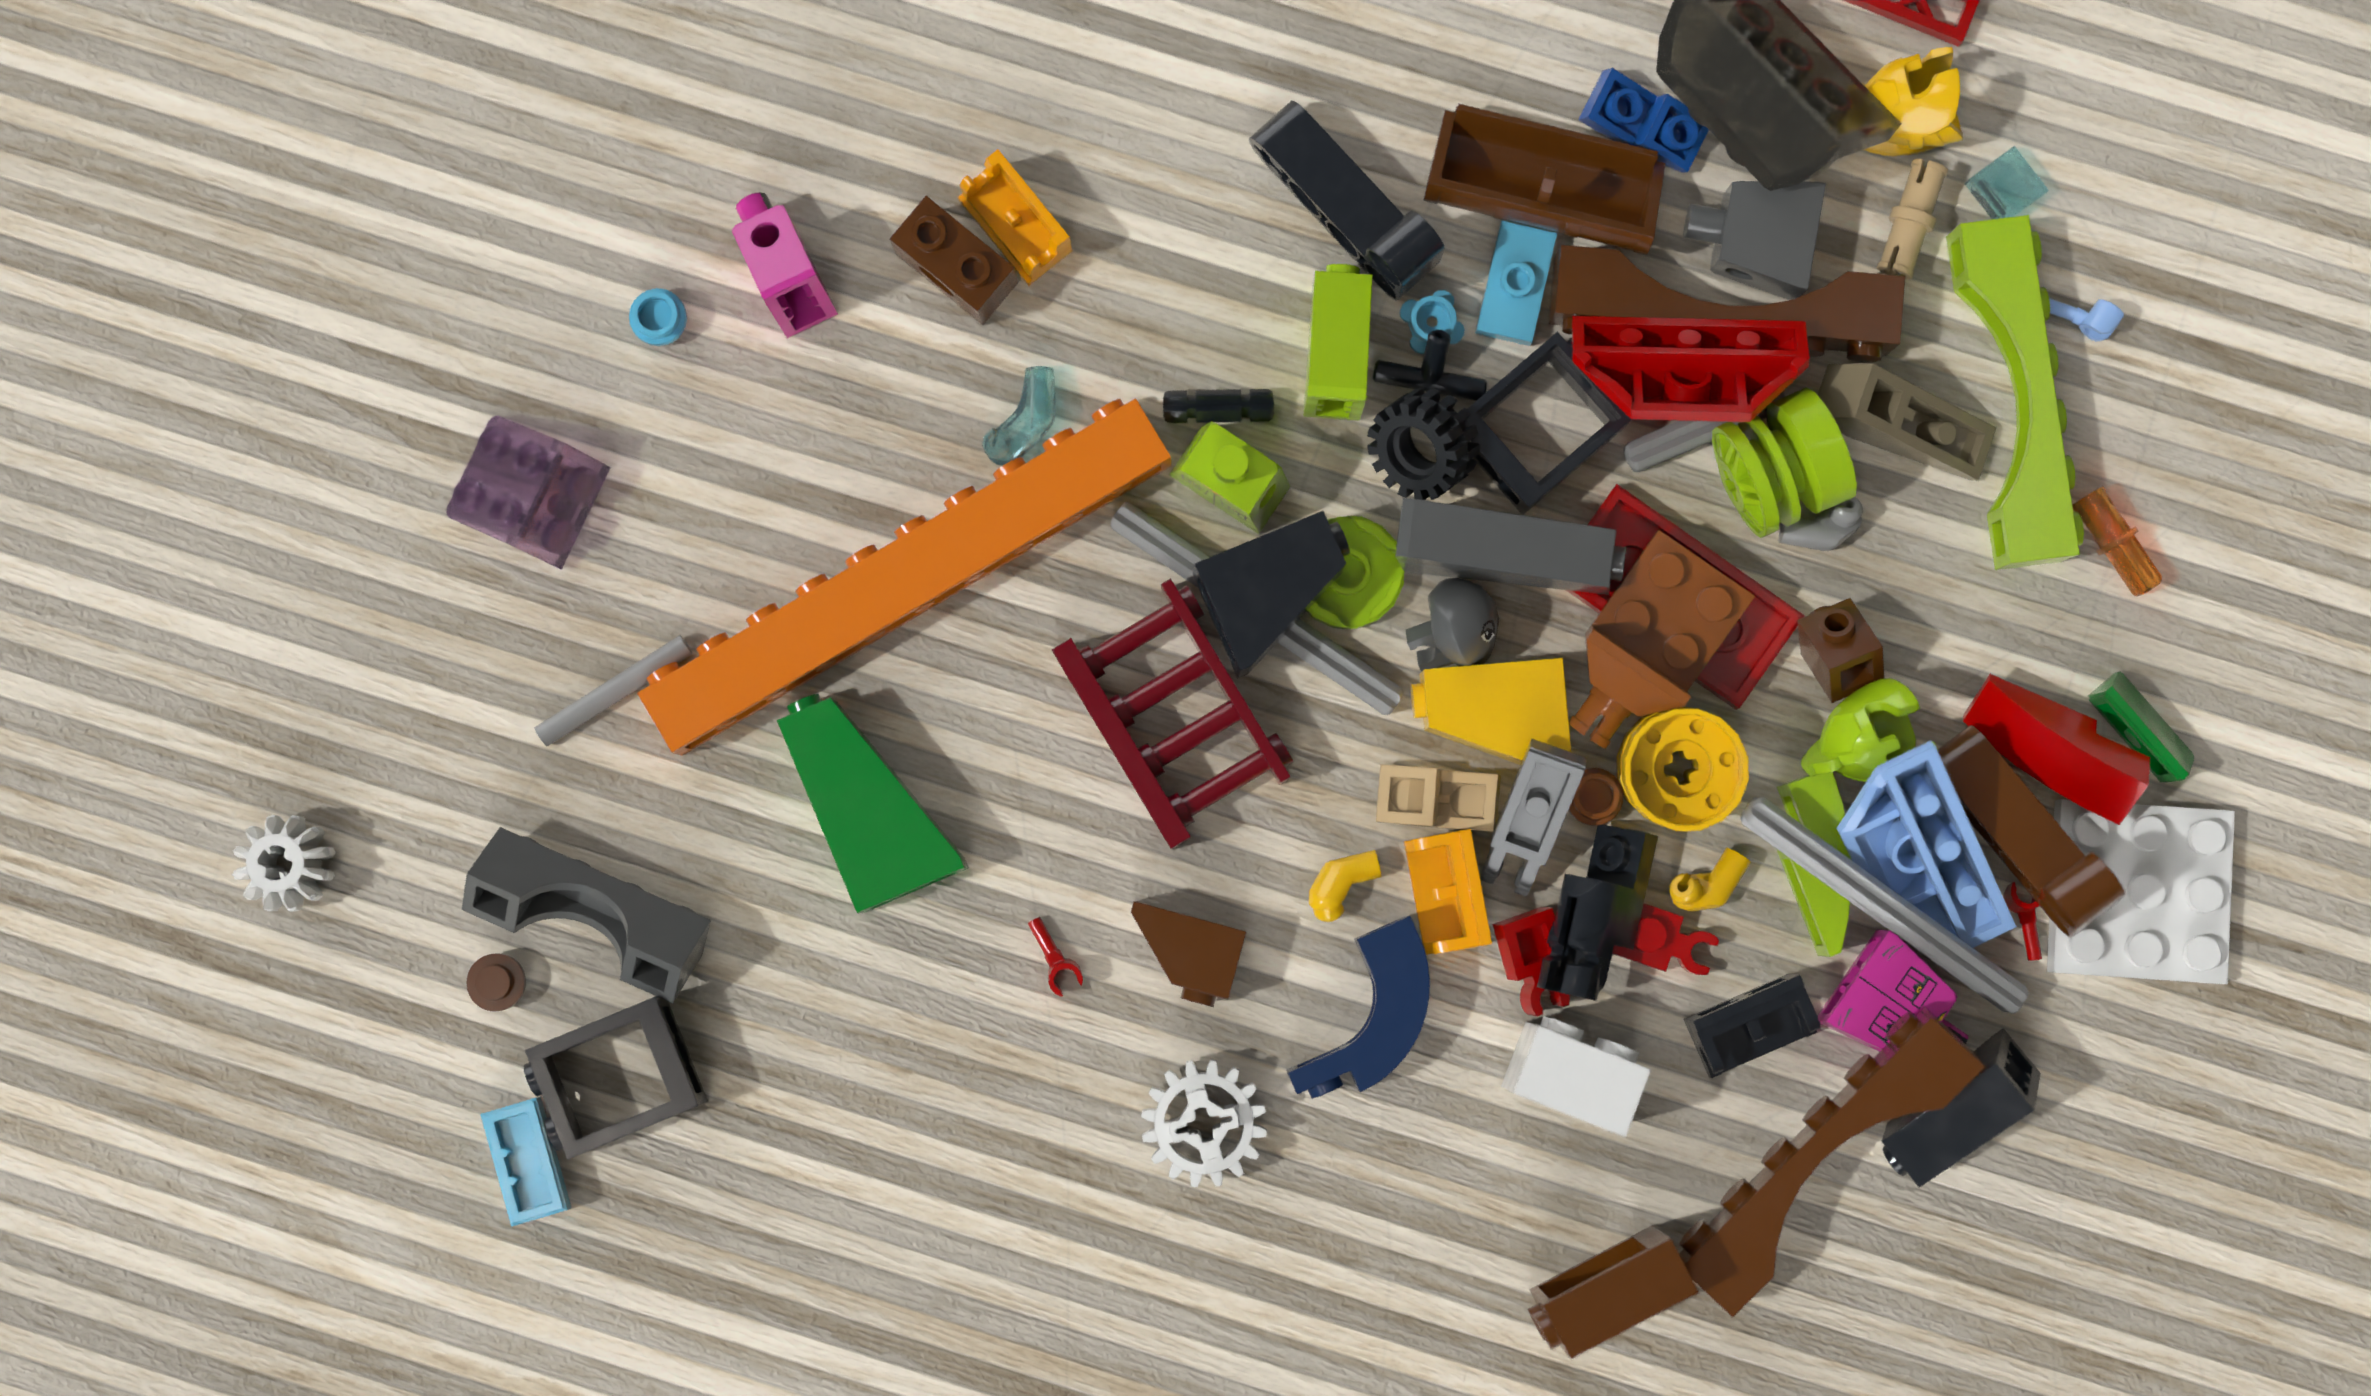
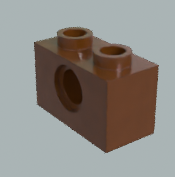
M928 196L922 199L889 239L898 257L982 325H984L1019 283L1014 266Z

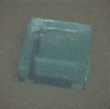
M2015 146L1964 183L1991 219L2015 217L2049 191Z

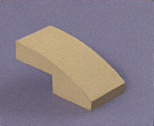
M1380 764L1376 822L1456 830L1471 829V831L1493 833L1498 821L1501 775Z

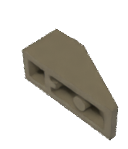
M1874 363L1827 365L1818 396L1827 406L1842 434L1962 478L1979 481L1996 427Z

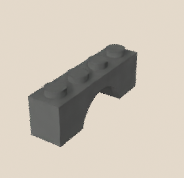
M502 827L497 830L467 872L461 909L512 933L519 931L529 924L546 919H570L585 923L600 931L615 947L621 964V981L670 1003H674L702 957L711 922L710 919L696 914L688 907L671 903L644 891L636 884L619 880L592 868L581 860L567 857L540 845L529 837L517 835Z

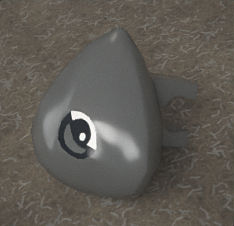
M1460 578L1442 580L1428 595L1431 620L1406 629L1407 644L1410 650L1423 645L1430 646L1425 650L1416 651L1418 666L1421 672L1424 669H1433L1451 662L1458 666L1482 665L1491 656L1497 638L1499 615L1496 603L1491 595L1480 585L1469 580Z

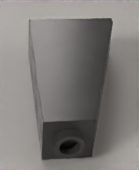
M1403 498L1395 556L1404 572L1609 595L1611 580L1622 581L1626 547L1615 545L1616 530Z

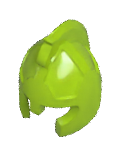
M1892 678L1879 679L1856 690L1832 710L1822 729L1820 739L1807 750L1801 759L1803 770L1810 777L1816 774L1835 771L1844 777L1867 782L1877 766L1916 748V736L1908 715L1920 709L1917 698L1907 686Z

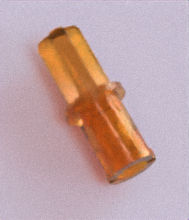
M2104 486L2097 488L2072 504L2073 510L2080 514L2083 523L2100 547L2096 550L2097 554L2100 556L2105 553L2132 595L2136 597L2144 595L2161 583L2162 575L2134 535L2139 530L2136 526L2130 528L2113 504Z

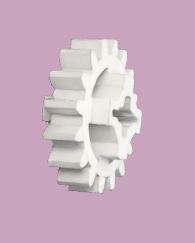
M1212 1059L1207 1065L1206 1072L1198 1073L1192 1060L1186 1061V1076L1179 1078L1170 1069L1166 1071L1164 1075L1170 1087L1166 1091L1151 1087L1149 1095L1158 1102L1157 1109H1142L1141 1114L1142 1118L1154 1122V1128L1142 1134L1143 1142H1158L1160 1146L1153 1154L1151 1160L1156 1164L1168 1158L1172 1162L1169 1178L1173 1180L1183 1170L1190 1172L1191 1187H1198L1202 1174H1210L1215 1186H1221L1222 1171L1227 1168L1236 1176H1242L1244 1172L1239 1159L1244 1155L1257 1160L1260 1154L1250 1144L1251 1139L1266 1137L1267 1129L1254 1124L1253 1119L1266 1112L1265 1105H1250L1248 1098L1257 1089L1254 1083L1246 1084L1239 1088L1235 1084L1238 1079L1239 1069L1233 1067L1227 1072L1225 1077L1218 1075L1217 1061ZM1205 1084L1221 1087L1229 1092L1238 1103L1221 1105L1208 1097ZM1185 1089L1188 1104L1179 1117L1165 1121V1114L1170 1102L1179 1092ZM1206 1108L1209 1116L1219 1115L1220 1118L1231 1116L1230 1118L1222 1119L1221 1123L1214 1125L1212 1128L1213 1136L1209 1138H1202L1200 1131L1196 1129L1189 1130V1128L1177 1130L1178 1128L1186 1127L1187 1123L1195 1120L1196 1109ZM1243 1125L1238 1143L1232 1151L1223 1157L1220 1143L1230 1129ZM1186 1141L1200 1150L1202 1162L1184 1157L1175 1150L1171 1143Z

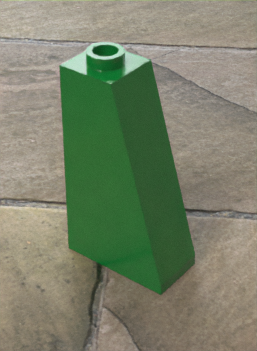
M813 694L787 706L790 715L776 721L856 913H866L969 869L964 856L837 701L832 698L822 701L819 694Z

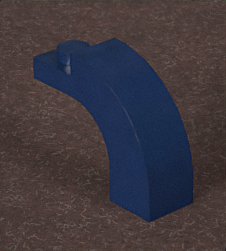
M1404 916L1354 938L1372 983V1005L1368 1018L1359 1032L1346 1043L1286 1070L1297 1094L1308 1090L1311 1099L1327 1094L1343 1086L1340 1075L1350 1072L1359 1092H1362L1387 1077L1411 1050L1422 1029L1430 993V977L1426 953L1411 916Z

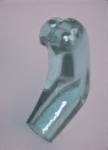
M1034 366L1025 369L1022 394L1016 410L998 428H992L984 435L982 447L993 463L1005 465L1016 458L1023 457L1053 426L1056 418L1053 368Z

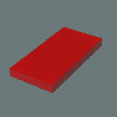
M1616 484L1587 525L1616 530L1615 545L1626 547L1623 579L1657 530H1660L1755 595L1752 602L1695 680V682L1735 710L1740 709L1797 628V620L1805 615ZM1611 580L1609 595L1566 591L1597 613H1600L1621 581Z

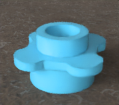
M1437 290L1433 295L1426 296L1418 302L1410 299L1402 305L1400 317L1409 325L1412 334L1410 346L1415 352L1424 354L1428 334L1433 330L1447 332L1451 337L1450 344H1457L1462 339L1464 326L1456 321V311L1453 307L1455 300L1448 291ZM1429 317L1437 319L1438 324L1435 327H1430L1427 324Z

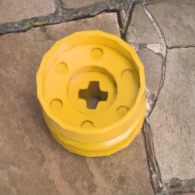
M1679 707L1642 716L1625 733L1616 755L1617 779L1622 786L1626 801L1646 819L1674 831H1701L1722 822L1740 804L1749 781L1748 755L1739 735L1721 717L1697 708ZM1678 751L1681 758L1692 761V768L1683 772L1684 781L1679 783L1675 776L1664 773V766L1673 762L1672 753Z

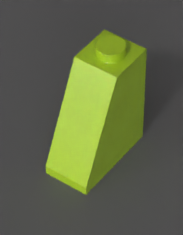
M1330 264L1326 266V271H1315L1312 289L1303 417L1360 421L1367 394L1372 275L1360 274V268L1357 266Z

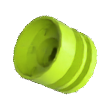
M1803 388L1770 403L1767 406L1766 416L1768 427L1759 416H1756L1751 422H1738V426L1732 422H1726L1712 430V445L1723 486L1743 521L1760 538L1778 531L1779 522L1788 527L1800 521L1801 506L1799 499L1810 511L1818 514L1856 496L1857 481L1855 470L1846 442L1825 403L1814 391L1808 388Z

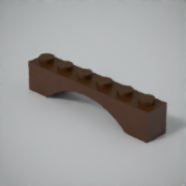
M1561 245L1554 257L1548 324L1562 325V332L1572 335V316L1806 321L1810 357L1823 356L1825 350L1847 352L1846 358L1852 361L1877 362L1882 359V355H1888L1900 345L1905 276L1847 271L1826 286L1796 299L1763 306H1728L1697 300L1665 287L1639 270L1619 250Z
M1926 1007L1916 1016L1912 1012L1903 1015L1886 1034V1038L1890 1042L1874 1058L1870 1054L1861 1057L1844 1077L1848 1084L1832 1100L1827 1095L1819 1099L1803 1117L1802 1121L1806 1126L1791 1141L1786 1137L1777 1141L1761 1160L1765 1167L1750 1182L1745 1178L1736 1182L1720 1201L1724 1208L1709 1223L1704 1219L1698 1221L1681 1239L1679 1245L1683 1249L1679 1255L1692 1280L1732 1318L1774 1277L1776 1250L1785 1217L1801 1186L1827 1156L1848 1139L1878 1123L1910 1113L1942 1110L1985 1068L1978 1055Z

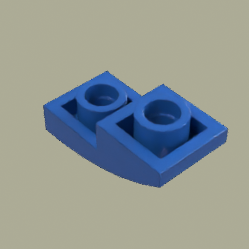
M1614 68L1602 71L1578 119L1613 141L1658 151L1657 161L1666 163L1665 166L1681 173L1689 171L1713 123L1671 95L1656 96Z

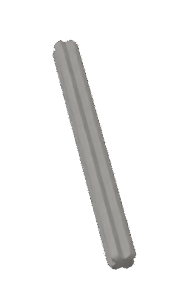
M1125 502L1122 504L1111 520L1112 529L1198 588L1192 574L1194 564L1209 558V556L1132 503ZM1301 619L1278 641L1283 647L1383 715L1392 713L1403 697L1404 692L1401 687Z
M1755 797L1747 804L1740 820L1748 829L2002 1012L2016 1013L2021 1009L2029 994L2025 985L1766 798Z

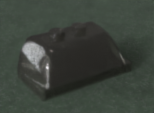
M1781 0L1673 1L1659 36L1656 72L1660 79L1688 107L1690 116L1700 125L1707 127L1726 147L1728 156L1737 164L1744 166L1764 188L1773 191L1799 184L1815 177L1844 156L1889 141L1901 126V122Z

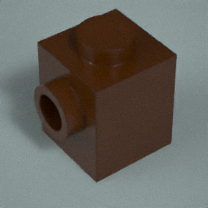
M1851 598L1832 606L1817 608L1808 616L1797 620L1800 654L1831 703L1848 697L1869 683L1885 679L1883 646Z

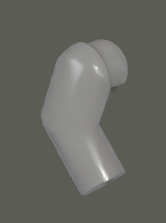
M1853 497L1823 511L1814 520L1800 518V521L1788 527L1781 523L1778 542L1820 551L1834 550L1860 527L1863 513L1862 504L1857 498Z

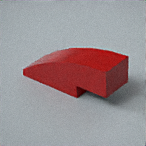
M1989 674L1963 714V722L1966 725H1972L1977 728L2000 754L2018 768L2079 806L2118 825L2123 822L2149 786V756L2096 734V719L1993 674Z

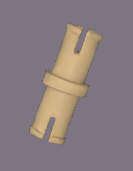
M1923 159L1912 160L1911 170L1899 206L1892 207L1889 215V221L1893 224L1881 260L1877 265V270L1896 276L1900 272V276H1905V279L1913 278L1914 268L1925 235L1933 231L1936 223V218L1932 214L1944 178L1948 173V168L1928 160L1927 167H1925Z

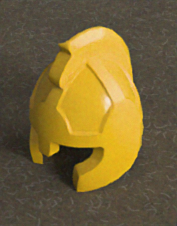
M1942 47L1933 49L1922 60L1919 54L1893 60L1884 65L1867 84L1861 82L1854 83L1841 99L1835 98L1834 114L1838 127L1844 137L1861 149L1884 156L1919 154L1944 146L1945 144L1964 140L1956 113L1960 98V76L1958 68L1951 69L1953 48Z

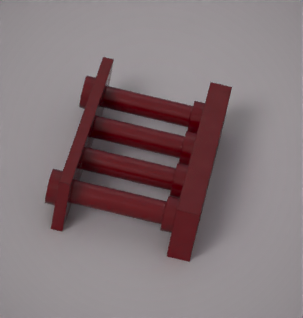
M1170 578L1161 584V591L1169 602L1168 604L1092 649L1089 645H1086L1078 650L1072 638L1053 648L1052 652L1170 849L1173 850L1191 839L1185 827L1195 822L1192 816L1269 770L1279 785L1284 783L1291 777L1285 767L1292 764L1293 759L1277 733L1268 738L1266 737L1196 621L1204 613L1189 587L1186 585L1177 590ZM1181 623L1198 652L1126 696L1120 698L1116 694L1108 699L1097 682L1098 678L1106 674L1103 669ZM1211 672L1228 701L1151 748L1148 743L1137 748L1126 728L1135 724L1133 718ZM1238 721H1241L1257 751L1181 797L1176 792L1167 798L1156 780L1158 776L1165 773L1162 767Z

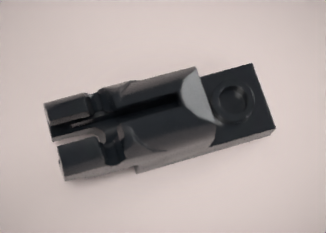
M1608 825L1597 826L1587 876L1564 875L1555 920L1546 942L1551 947V953L1545 958L1543 957L1538 988L1597 1001L1598 994L1607 980L1614 946L1634 950L1658 836Z

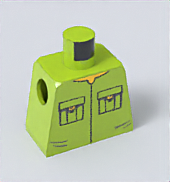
M1214 422L1200 427L1169 474V476L1257 534H1260L1291 487L1281 466Z

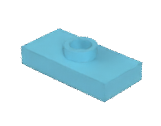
M1501 221L1475 334L1531 346L1557 233Z
M541 1096L480 1114L511 1227L571 1209L556 1149L551 1143L546 1130L545 1119L547 1117Z

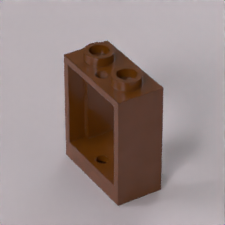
M1650 1226L1529 1289L1536 1305L1527 1310L1542 1339L1546 1340L1550 1349L1552 1350L1560 1346L1569 1358L1573 1359L1699 1293L1672 1239L1654 1226Z

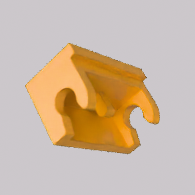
M997 149L985 159L984 166L986 168L974 179L968 175L963 178L960 183L962 194L958 196V200L1029 286L1072 252L1070 236L999 149Z
M1471 829L1404 841L1421 939L1426 955L1492 944Z

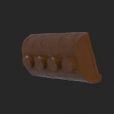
M1458 104L1455 112L1447 110L1444 112L1423 201L1448 205L1493 216L1496 219L1510 220L1647 255L1655 237L1666 163L1657 161L1658 151Z

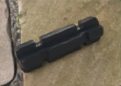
M1241 389L1196 390V395H1187V390H1173L1165 392L1163 396V417L1167 423H1188L1187 418H1196V423L1241 422L1242 417H1250V422H1269L1274 416V395L1269 389H1250L1249 394H1241Z

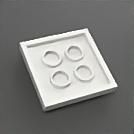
M2055 800L2054 819L2084 855L2093 852L2111 869L2122 884L2125 896L2118 904L2072 938L2066 936L2049 918L2047 972L2228 984L2235 811L2135 804L2123 822L2118 825L2079 806L2071 800Z

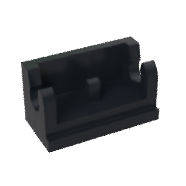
M1786 974L1683 1019L1709 1078L1719 1076L1732 1068L1799 1039L1818 1033L1817 1030L1821 1028V1025L1804 987L1805 984L1801 975Z

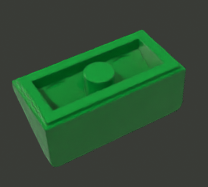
M2121 671L2112 674L2088 695V700L2131 749L2150 757V771L2160 783L2181 781L2190 775L2194 762L2192 751Z

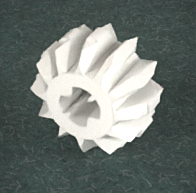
M271 815L266 818L265 830L257 826H250L245 830L252 846H236L233 852L238 858L246 859V867L237 868L232 875L236 880L251 879L243 894L247 900H257L263 897V908L266 911H278L282 904H284L289 912H296L302 910L304 897L311 901H318L323 897L321 888L315 881L333 880L335 877L334 872L330 869L322 868V860L331 859L335 856L336 852L333 847L317 848L325 834L321 827L314 826L306 830L304 817L292 815L285 823L281 816ZM279 855H284L285 859L292 861L290 872H285L284 868L276 865Z

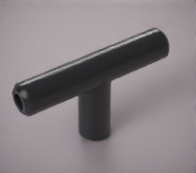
M1433 330L1428 334L1421 367L1378 360L1375 362L1372 377L1376 383L1414 390L1424 388L1425 392L1434 388L1441 390V395H1451L1452 397L1474 401L1483 396L1487 389L1485 379L1443 372L1451 341L1450 335L1443 330Z

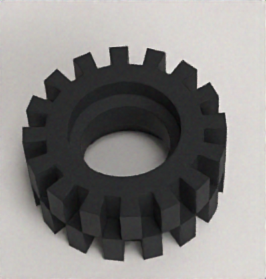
M1419 388L1406 393L1379 412L1373 419L1375 424L1369 427L1367 436L1376 439L1367 445L1368 454H1378L1379 459L1372 464L1374 470L1377 473L1385 469L1388 476L1383 482L1389 488L1396 483L1400 484L1398 495L1404 498L1414 493V499L1426 500L1429 497L1431 500L1436 499L1466 478L1468 473L1477 464V461L1472 458L1480 453V444L1472 443L1470 440L1478 435L1476 425L1466 427L1464 420L1471 415L1466 408L1457 413L1453 407L1458 400L1451 395L1440 401L1441 390L1432 388L1425 393L1424 388ZM1411 427L1419 429L1430 439L1435 448L1436 462L1426 459L1416 449L1411 438Z

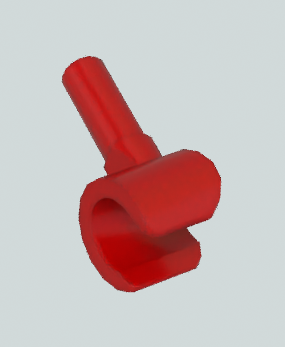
M2012 882L2005 889L2003 898L2008 909L2018 914L2019 923L2023 931L2027 960L2042 959L2035 911L2039 905L2033 897L2031 903L2022 902L2017 896L2016 883Z
M1041 917L1030 921L1028 925L1050 967L1048 970L1050 989L1056 995L1063 997L1061 988L1054 980L1056 973L1062 969L1072 970L1076 974L1080 986H1082L1083 976L1080 966L1075 961L1064 958L1060 949L1056 947Z

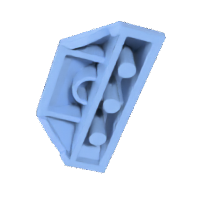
M1933 742L1924 743L1877 766L1836 828L1851 860L1972 948L2016 928L2011 913Z

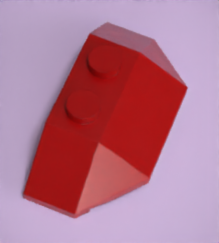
M1572 316V362L1630 419L1751 422L1809 366L1810 356L1806 321Z

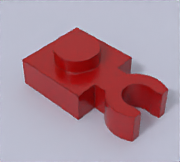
M1644 903L1634 950L1614 946L1613 955L1664 972L1667 971L1671 957L1677 958L1680 966L1688 973L1708 975L1710 968L1694 962L1691 951L1693 946L1699 942L1718 946L1719 939L1705 931H1694L1686 935L1681 934L1679 931L1684 919L1683 916Z
M1539 907L1492 924L1507 979L1514 981L1524 980V985L1520 992L1521 1006L1527 1015L1537 1017L1543 1015L1540 997L1542 992L1546 990L1537 987L1543 957L1545 958L1551 953V947L1546 943L1555 920L1554 911L1551 907ZM1548 990L1552 1005L1561 1007L1569 1005L1570 995Z

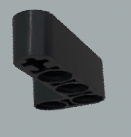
M1291 100L1249 138L1253 150L1266 166L1367 274L1372 275V280L1392 299L1399 300L1440 263L1445 247L1431 225L1415 211L1411 210L1404 216L1317 121L1297 102Z

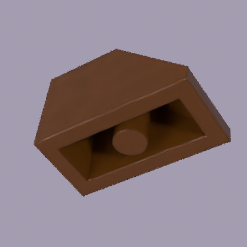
M1134 901L1131 914L1171 984L1183 987L1180 998L1214 1007L1216 997L1228 1000L1246 931Z

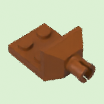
M1657 530L1585 633L1588 675L1590 684L1593 687L1589 691L1590 695L1578 712L1570 718L1569 725L1582 735H1585L1599 715H1603L1589 737L1592 742L1606 749L1611 743L1610 740L1631 713L1641 717L1684 707L1691 698L1688 690L1752 602L1755 595L1660 530Z

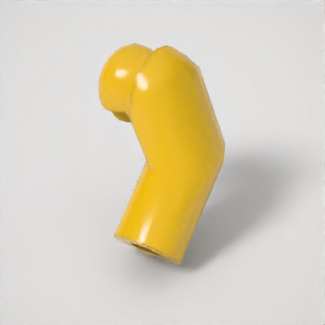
M1726 847L1711 872L1690 875L1688 873H1681L1675 876L1669 886V893L1673 903L1678 908L1690 912L1724 906L1751 864V861L1740 853Z
M1372 850L1330 860L1323 865L1309 890V905L1313 908L1317 919L1323 922H1333L1339 919L1345 911L1342 903L1352 884L1382 877L1376 851Z

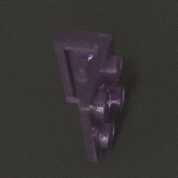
M497 415L488 421L483 433L480 435L467 467L453 491L446 513L449 518L562 570L611 467L565 442Z

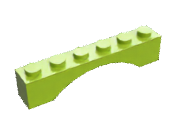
M2029 215L1960 223L1946 236L1954 293L1975 311L1994 337L2008 367L2016 404L2017 430L2012 462L2002 489L1987 513L1995 570L2064 562L2080 555L2079 546L2083 544L2084 526L2080 514L2073 512L2070 489H2073L2075 486L2076 475L2073 460L2069 455H2065L2062 433L2067 428L2066 408L2061 399H2056L2053 377L2057 376L2059 368L2058 354L2055 345L2048 343L2045 321L2050 316V299L2046 288L2040 287L2037 265L2040 264L2042 258L2041 240L2036 231H2031Z

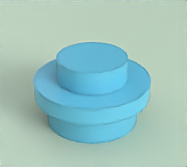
M659 288L650 289L641 293L632 303L629 312V322L633 332L640 340L649 345L664 346L674 342L682 335L687 323V312L682 301L671 291Z

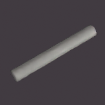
M679 635L536 726L535 731L546 746L551 745L647 684L646 678L659 668L672 662L680 663L691 656L693 653L689 645Z

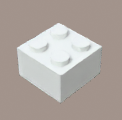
M1543 1016L1540 1026L1525 1022L1501 1087L1514 1094L1626 1137L1651 1069L1636 1064L1640 1052L1599 1037L1594 1047L1580 1042L1584 1033L1583 1030Z

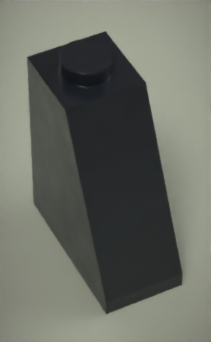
M1324 511L1194 564L1193 577L1237 679L1248 675L1341 575L1346 565L1344 556L1350 554L1349 545L1338 522L1329 525Z
M2004 1028L1991 1036L1974 1051L1985 1068L1942 1110L1910 1113L1887 1122L1881 1141L1884 1144L1882 1148L1883 1153L1889 1164L1901 1176L1908 1174L1919 1188L2035 1110L2041 1073Z

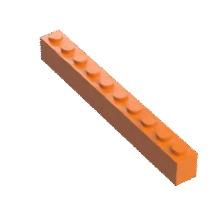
M1135 398L1125 405L1121 399H1116L1104 405L1092 414L1091 417L1094 423L1076 434L1072 428L1055 434L1043 443L1044 453L1027 463L1023 457L1006 463L993 473L996 481L976 492L973 486L957 492L944 502L947 510L929 521L926 520L924 515H921L906 522L894 532L898 539L877 550L873 544L857 551L845 560L848 568L829 580L826 574H821L808 580L795 590L798 595L797 599L780 609L776 603L759 609L746 619L749 627L729 638L726 632L718 634L698 646L696 651L699 656L682 667H679L677 662H672L650 674L646 678L649 686L637 694L670 751L683 756L1171 467V456L1137 399Z

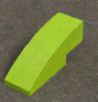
M1833 772L1816 774L1812 777L1807 775L1777 786L1786 813L1851 860L1836 829L1845 816ZM1776 849L1817 955L1832 957L1840 954L1849 919L1850 901Z

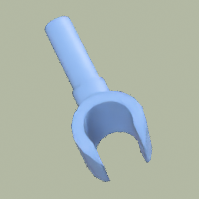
M2049 298L2050 314L2079 325L2081 332L2090 340L2096 342L2109 338L2124 316L2120 308L2106 300H2098L2088 313L2079 307L2076 308Z

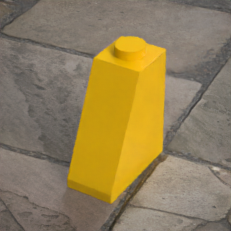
M1563 658L1424 669L1419 674L1420 683L1411 684L1413 717L1423 718L1424 731L1519 765L1522 763L1531 738L1571 752Z

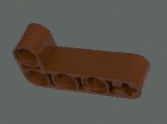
M1969 725L1938 749V754L1969 822L2069 938L2075 936L2118 904L2125 896L2122 884L2111 869L2093 852L2084 855L1977 728Z

